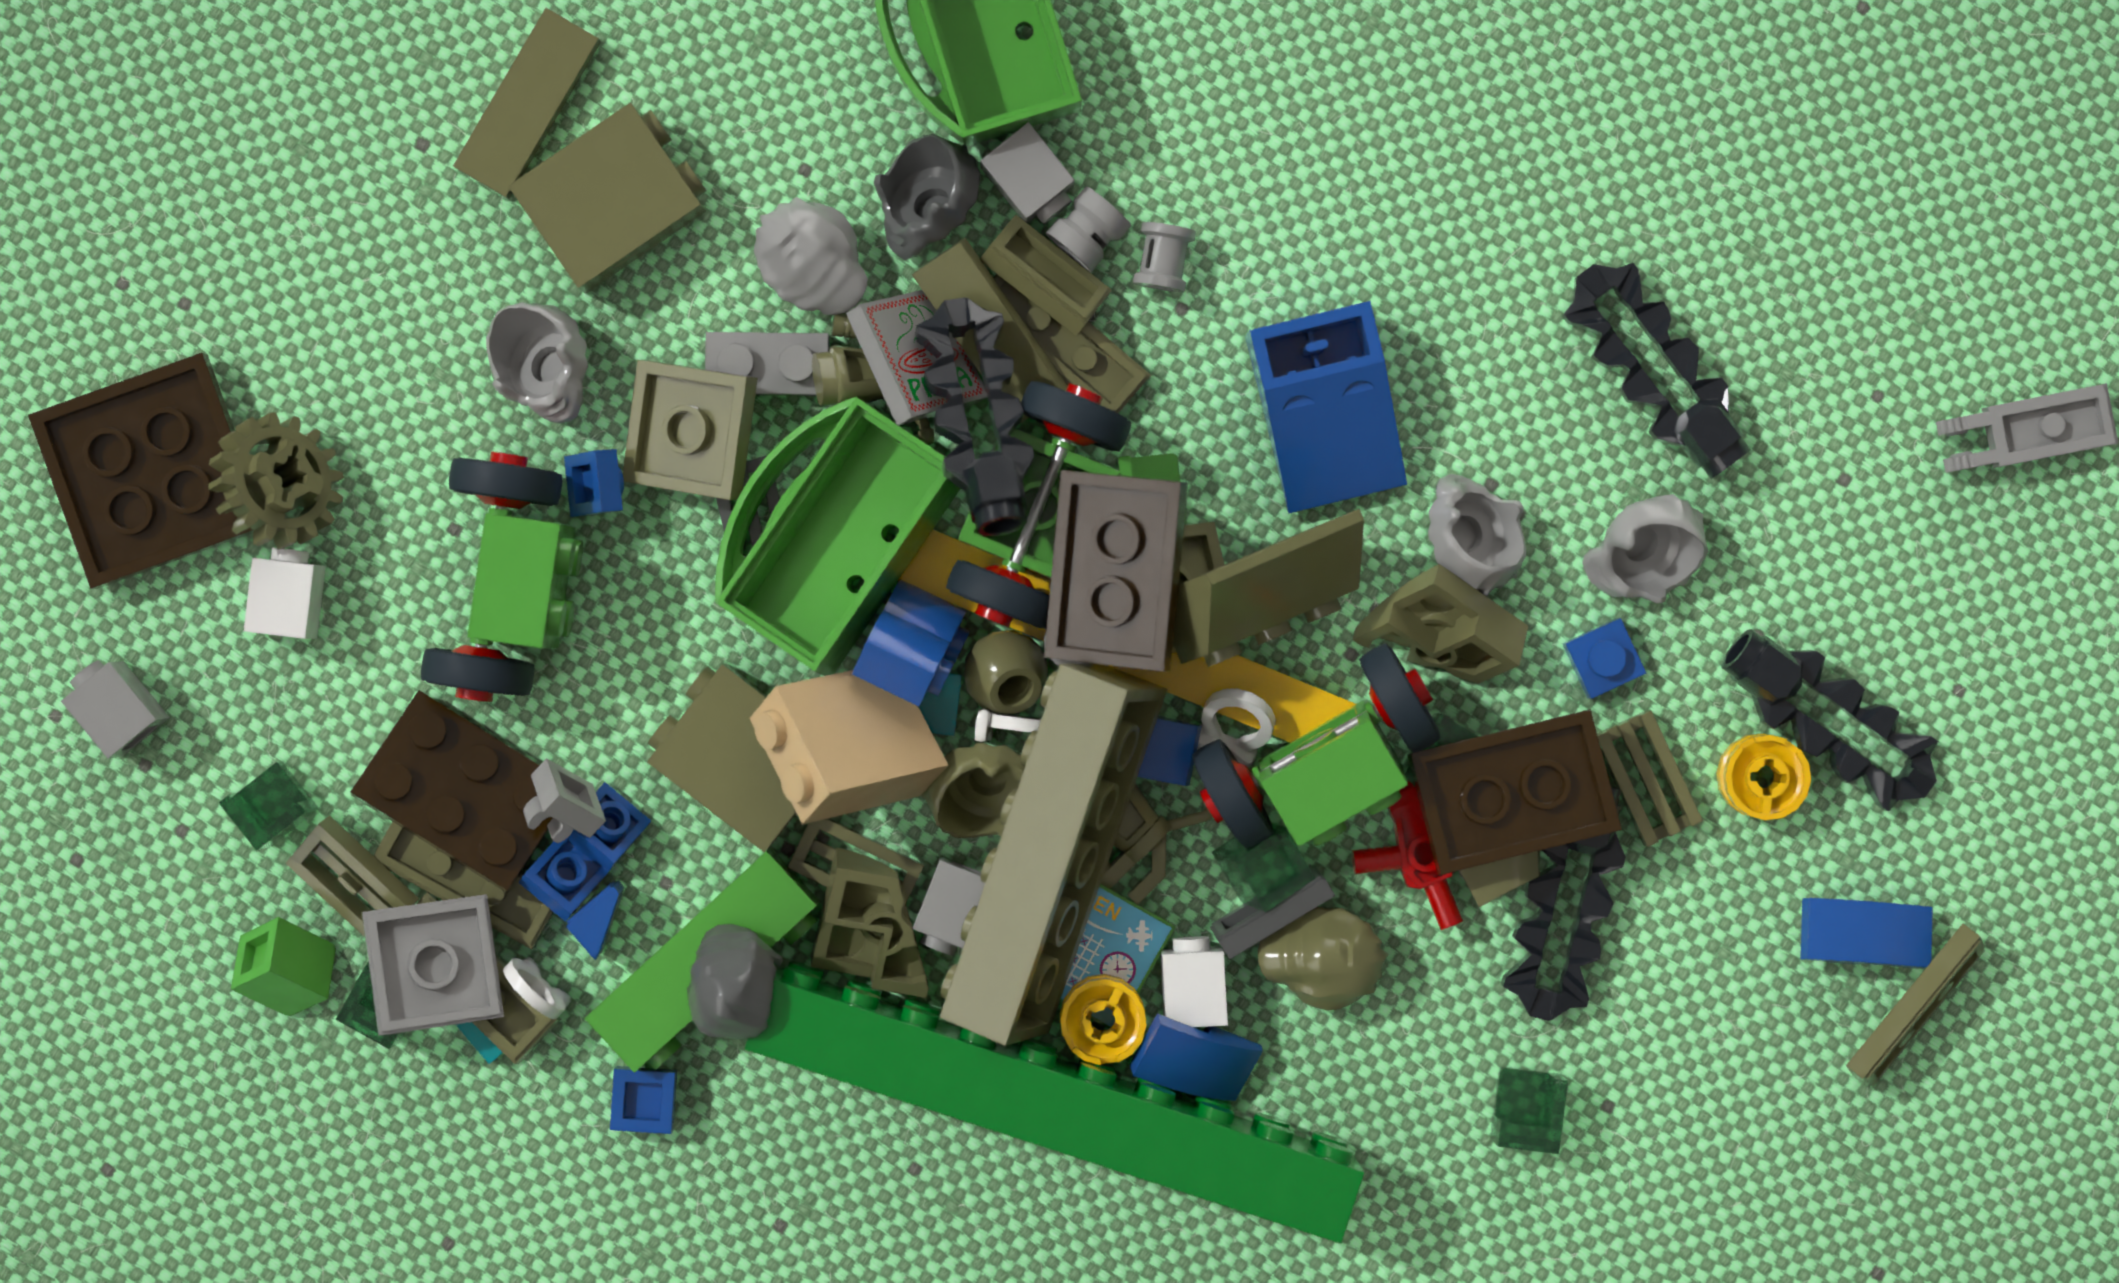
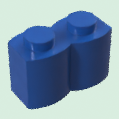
M900 579L873 627L852 675L916 706L921 705L927 692L939 696L970 633L969 630L960 626L966 610Z

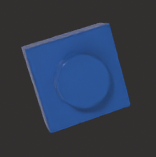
M617 449L595 450L564 456L570 517L593 516L623 511L622 494L624 478L618 466Z
M1621 618L1611 620L1562 643L1587 699H1593L1646 674Z
M616 1066L613 1073L610 1130L672 1134L674 1130L677 1070H654L653 1068L640 1067L634 1073L629 1067Z

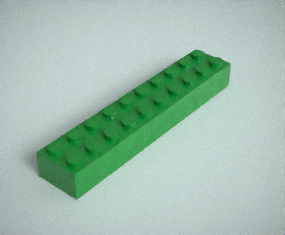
M789 961L788 967H785V969L776 966L773 1000L770 1003V1016L767 1020L768 1027L757 1037L748 1038L744 1050L1327 1240L1342 1243L1365 1173L1355 1158L1354 1152L1347 1148L1348 1142L1342 1139L1313 1131L1311 1140L1294 1135L1295 1133L1289 1130L1290 1124L1270 1115L1255 1112L1253 1121L1235 1116L1236 1113L1231 1111L1232 1105L1223 1100L1196 1096L1195 1102L1176 1097V1093L1172 1092L1173 1089L1138 1078L1137 1082L1133 1083L1118 1078L1117 1074L1114 1073L1116 1067L1109 1063L1097 1065L1085 1062L1080 1058L1079 1063L1075 1064L1057 1058V1048L1055 1046L1033 1038L1021 1041L1020 1045L1010 1044L1005 1046L963 1027L940 1020L941 1010L929 1004L906 999L904 1007H900L880 1000L882 990L872 989L870 985L858 981L848 980L846 986L842 988L823 982L824 971L809 965Z

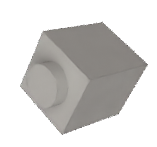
M1029 122L980 160L982 171L1017 215L1028 224L1036 217L1043 224H1046L1072 202L1066 193L1074 188L1075 180Z
M100 660L91 663L73 677L70 684L75 690L61 700L63 705L108 759L123 757L170 719L168 714L124 661L108 662L105 665Z
M941 856L912 928L924 933L920 943L952 956L955 955L958 947L963 949L965 941L961 940L963 922L971 908L978 906L985 883L981 882L980 871Z

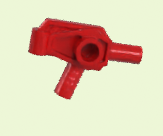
M1408 781L1407 786L1398 790L1401 798L1387 808L1394 823L1396 845L1352 850L1353 870L1355 875L1368 872L1400 870L1407 887L1415 889L1424 888L1440 930L1463 922L1447 878L1452 877L1453 872L1443 875L1437 874L1416 787L1413 786L1411 781Z

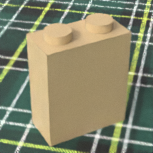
M853 670L776 686L749 719L755 729V735L759 744L765 749L781 781L782 790L786 798L792 803L803 825L919 797L947 768L948 763L918 706L852 675Z

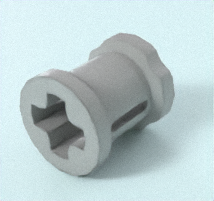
M1142 222L1140 232L1145 234L1146 238L1140 272L1134 274L1133 284L1152 289L1184 293L1186 282L1182 280L1187 246L1189 242L1195 241L1196 231L1170 224Z

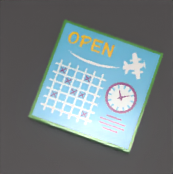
M1100 884L1060 1002L1063 1003L1064 997L1074 984L1088 976L1099 974L1120 977L1139 993L1176 925L1139 904L1137 905L1131 899L1115 890L1108 889ZM1108 1007L1091 1014L1092 1020L1108 1029L1114 1024L1115 1017L1112 1010Z

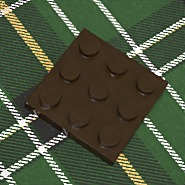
M199 353L28 415L91 589L107 586L253 533V529L247 528L235 534L232 531L233 524L237 519L232 511L227 514H218L216 510L222 502L226 501L223 492L209 490L208 484L221 477L222 473L209 465L210 459L223 452L218 443L219 440L235 431L208 354Z

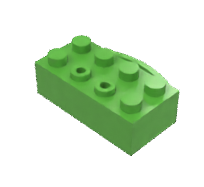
M875 0L883 42L903 85L925 113L952 137L963 143V145L970 146L1016 132L1028 122L1031 126H1035L1081 111L1082 99L1051 0H906L912 31L919 50L930 70L942 85L940 94L933 97L924 92L902 56L894 35L889 15L888 0ZM1020 26H1028L1032 29L1033 35L1027 40H1022L1017 37L1016 30Z
M857 397L850 398L825 409L802 423L765 457L751 475L736 501L720 545L716 566L715 603L813 671L823 676L834 674L960 491L958 486L943 475L942 464L945 456L902 427L897 426L896 423ZM825 440L809 466L792 482L781 496L770 515L762 535L745 557L743 547L749 527L769 488L799 454L816 441ZM892 528H898L899 533L893 542L889 543L886 539L887 532ZM858 578H863L865 583L858 593H853V582Z

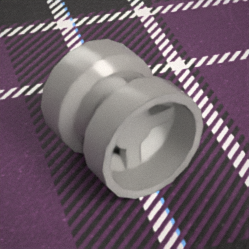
M1086 186L1074 199V210L1067 218H1058L1046 232V235L1064 253L1091 273L1104 258L1103 249L1110 241L1120 240L1132 225L1106 199Z

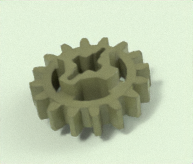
M271 412L257 421L253 417L235 426L236 431H232L219 440L218 443L223 452L211 458L209 465L222 473L221 477L209 483L208 486L211 491L223 492L226 501L222 502L216 510L218 514H227L231 511L235 514L237 519L232 528L235 534L251 528L254 530L253 545L261 546L273 539L277 549H285L296 543V541L301 545L318 536L317 530L319 531L332 524L335 520L329 510L341 504L343 496L331 490V485L343 479L344 475L341 471L329 470L327 461L331 460L336 455L334 448L320 451L316 446L321 434L317 428L303 435L300 433L299 417L293 416L280 424L276 412ZM269 444L266 451L255 455L249 454L255 445ZM299 506L304 508L298 517L285 518V514L288 511Z

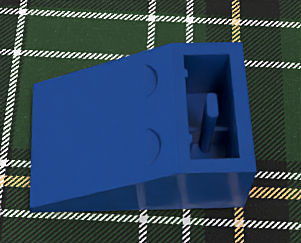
M1370 301L1248 331L1245 339L1288 514L1407 485L1385 359Z

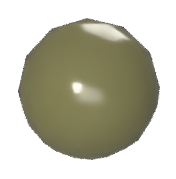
M1015 630L992 632L979 639L965 658L964 677L966 690L981 708L997 715L1020 713L1032 707L1042 695L1048 677V666L1046 658H1044V652L1031 637Z

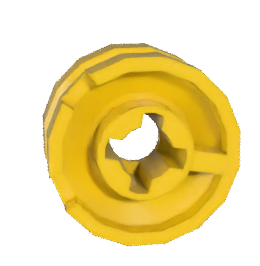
M1763 733L1745 735L1731 743L1720 757L1716 772L1718 789L1726 803L1740 814L1762 820L1781 819L1796 811L1806 799L1811 784L1809 762L1802 750L1798 749L1786 738ZM1767 765L1772 769L1774 778L1768 787L1762 788L1757 781L1751 780L1750 775L1751 772H1758L1760 768Z
M1108 974L1088 976L1074 984L1064 997L1060 1011L1062 1037H1064L1071 1051L1085 1062L1097 1065L1113 1062L1119 1063L1131 1056L1143 1041L1147 1026L1143 1001L1135 988L1122 978ZM1108 1007L1112 1010L1115 1017L1114 1024L1107 1030H1099L1091 1023V1014Z

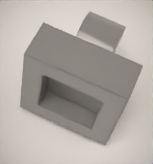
M547 758L531 774L537 796L525 805L523 811L530 829H536L544 819L553 817L547 826L552 840L560 843L570 836L573 829L590 838L606 821L592 783Z

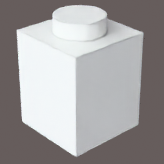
M273 547L271 559L252 558L244 632L317 639L326 566L308 564L309 552Z
M1209 937L1173 938V949H1163L1160 954L1163 1016L1191 1027L1228 1025L1223 949L1221 946H1210Z

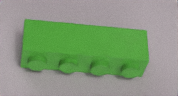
M769 848L584 1018L634 1073L646 1062L656 1070L682 1046L675 1038V1035L692 1021L687 988L691 982V966L695 962L696 952L707 931L717 925H738L751 929L771 948L782 937L792 945L818 921L810 911L818 905L820 900L792 870L787 868L788 865L772 848Z

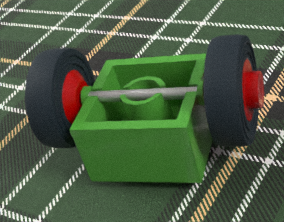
M1031 381L1026 388L1021 401L1024 415L1044 424L1050 434L1060 439L1053 438L1050 443L1016 428L1010 435L1031 445L1034 453L1032 465L1023 479L1027 508L1025 509L1027 523L1024 527L1005 535L984 536L977 532L976 524L971 520L970 511L967 515L958 540L1002 558V565L1007 566L1006 569L997 565L982 568L964 560H957L948 578L946 589L979 603L975 614L1006 627H1009L1012 619L1015 618L1037 628L1047 629L1050 595L1036 590L1031 581L1019 575L1018 572L1025 573L1026 569L1051 578L1061 470L1119 475L1120 473L1118 470L1074 453L1076 446L1071 445V443L1083 447L1093 444L1118 452L1124 446L1132 422L1126 417L1101 406L1102 396L1070 383L1066 391L1037 381ZM998 443L994 451H998Z
M491 452L490 461L454 458L451 464L449 475L450 490L475 495L483 504L496 506V508H489V512L485 513L467 634V637L470 638L469 643H475V646L461 645L454 650L441 648L425 649L422 659L421 680L432 684L456 688L455 697L492 702L494 693L516 696L530 695L535 673L534 664L524 660L507 658L500 650L488 648V646L493 645V641L536 648H558L559 638L569 637L571 632L574 601L565 600L568 577H578L583 555V540L574 539L576 527L511 517L512 511H509L508 508L522 509L529 504L558 505L561 496L562 475L554 471L527 467L528 457Z
M1387 643L1377 646L1359 658L1360 665L1370 683L1369 696L1375 706H1372L1370 701L1367 703L1365 700L1361 701L1295 741L1258 760L1259 769L1257 766L1252 768L1253 775L1246 765L1237 761L1231 750L1221 739L1206 744L1192 754L1196 770L1205 786L1200 791V795L1206 807L1217 823L1225 821L1235 838L1245 848L1255 846L1274 833L1272 823L1263 806L1264 796L1259 786L1266 791L1298 847L1312 840L1315 846L1322 845L1344 832L1347 828L1344 821L1365 809L1369 815L1379 813L1401 798L1398 790L1407 786L1408 783L1399 758L1378 724L1381 722L1379 717H1382L1387 727L1398 731L1407 747L1413 753L1422 751L1434 744L1441 736L1437 725L1426 707L1428 703L1434 700L1416 668L1406 673L1396 654Z

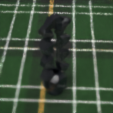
M1634 263L1619 268L1593 264L1574 279L1573 302L1562 317L1567 324L1601 335L1591 357L1605 368L1622 367L1628 371L1619 388L1626 402L1660 407L1649 429V433L1654 440L1682 447L1696 466L1704 469L1710 479L1717 476L1751 450L1742 439L1744 434L1729 415L1728 385L1723 378L1697 380L1699 347L1688 337L1670 340L1668 334L1671 322L1669 309L1665 302L1643 303L1639 270ZM1611 288L1614 289L1621 302L1631 311L1636 322L1649 339L1656 344L1662 356L1678 377L1688 386L1691 394L1697 400L1696 404L1680 416H1678L1670 402L1660 393L1642 369L1636 357L1619 339L1610 323L1598 311L1594 301Z
M957 298L943 301L932 318L916 325L915 336L916 341L937 358L925 370L924 382L926 388L931 394L947 399V402L935 412V432L958 445L944 458L942 464L943 475L965 491L971 520L976 524L977 532L984 536H1000L1015 532L1027 523L1025 514L1027 503L1023 479L1032 465L1034 453L1031 445L1010 436L1022 421L1024 410L1019 398L1001 391L1002 388L1010 384L1014 369L1013 358L1000 350L994 349L1003 328V314L984 310L969 298ZM970 329L974 330V341L976 350L979 353L982 379L988 396L994 435L998 443V451L984 452L976 459L963 405L962 389L955 367L954 351L949 338V332L952 338L964 337L965 333Z
M1752 629L1745 631L1732 644L1722 661L1721 667L1730 674V678L1752 695L1760 722L1769 728L1776 729L1791 720L1798 749L1815 757L1828 750L1830 752L1831 768L1836 776L1848 784L1862 776L1873 801L1885 811L1889 812L1899 800L1925 798L1937 782L1930 756L1939 741L1929 735L1895 732L1900 712L1892 707L1874 704L1861 708L1860 704L1865 689L1855 679L1839 678L1820 681L1825 657L1817 651L1786 650L1769 637L1760 636ZM1802 681L1907 758L1904 762L1905 766L1899 775L1892 778L1787 700L1794 697L1802 687Z
M1611 786L1619 817L1621 805H1618L1622 789ZM1616 832L1541 850L1555 864L1540 872L1539 877L1527 882L1525 888V896L1540 909L1536 916L1522 919L1516 925L1512 934L1514 939L1529 953L1506 972L1501 981V985L1504 988L1518 995L1527 1014L1531 1017L1550 1021L1570 1008H1581L1588 1005L1589 996L1580 966L1600 959V940L1591 931V922L1607 918L1614 904L1599 875L1609 873L1624 866L1626 856ZM1571 849L1591 855L1589 872L1584 882L1577 910L1576 923L1572 930L1566 954V963L1559 981V991H1555L1546 986L1538 984L1535 986L1536 976L1541 965L1547 932L1552 922L1554 904L1560 880L1565 870L1568 850Z

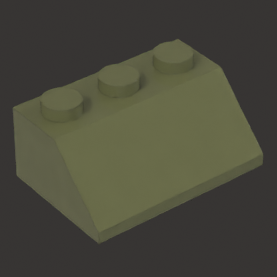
M1360 509L1179 584L1173 645L1181 664L1204 657L1207 666L1210 667L1241 654L1242 651L1238 641L1254 635L1258 645L1293 631L1288 619L1304 613L1307 622L1310 623L1341 610L1338 598L1359 589L1364 518Z

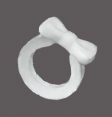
M1222 689L1213 693L1206 700L1203 708L1202 723L1200 724L1202 729L1197 750L1212 741L1221 739L1231 750L1237 761L1249 768L1256 759L1258 748L1264 746L1272 736L1276 721L1272 708L1264 699L1245 690ZM1224 707L1243 708L1259 720L1261 728L1253 734L1235 739L1221 731V726L1215 714Z
M981 709L978 711L976 718L975 740L978 742L992 740L994 728L1032 733L1034 730H1038L1041 719L1007 714L997 715L989 710Z
M527 957L523 960L513 958L503 969L506 979L517 993L533 1008L548 1018L557 1019L571 1001L570 996L559 988L551 987L542 978L540 969L532 958Z

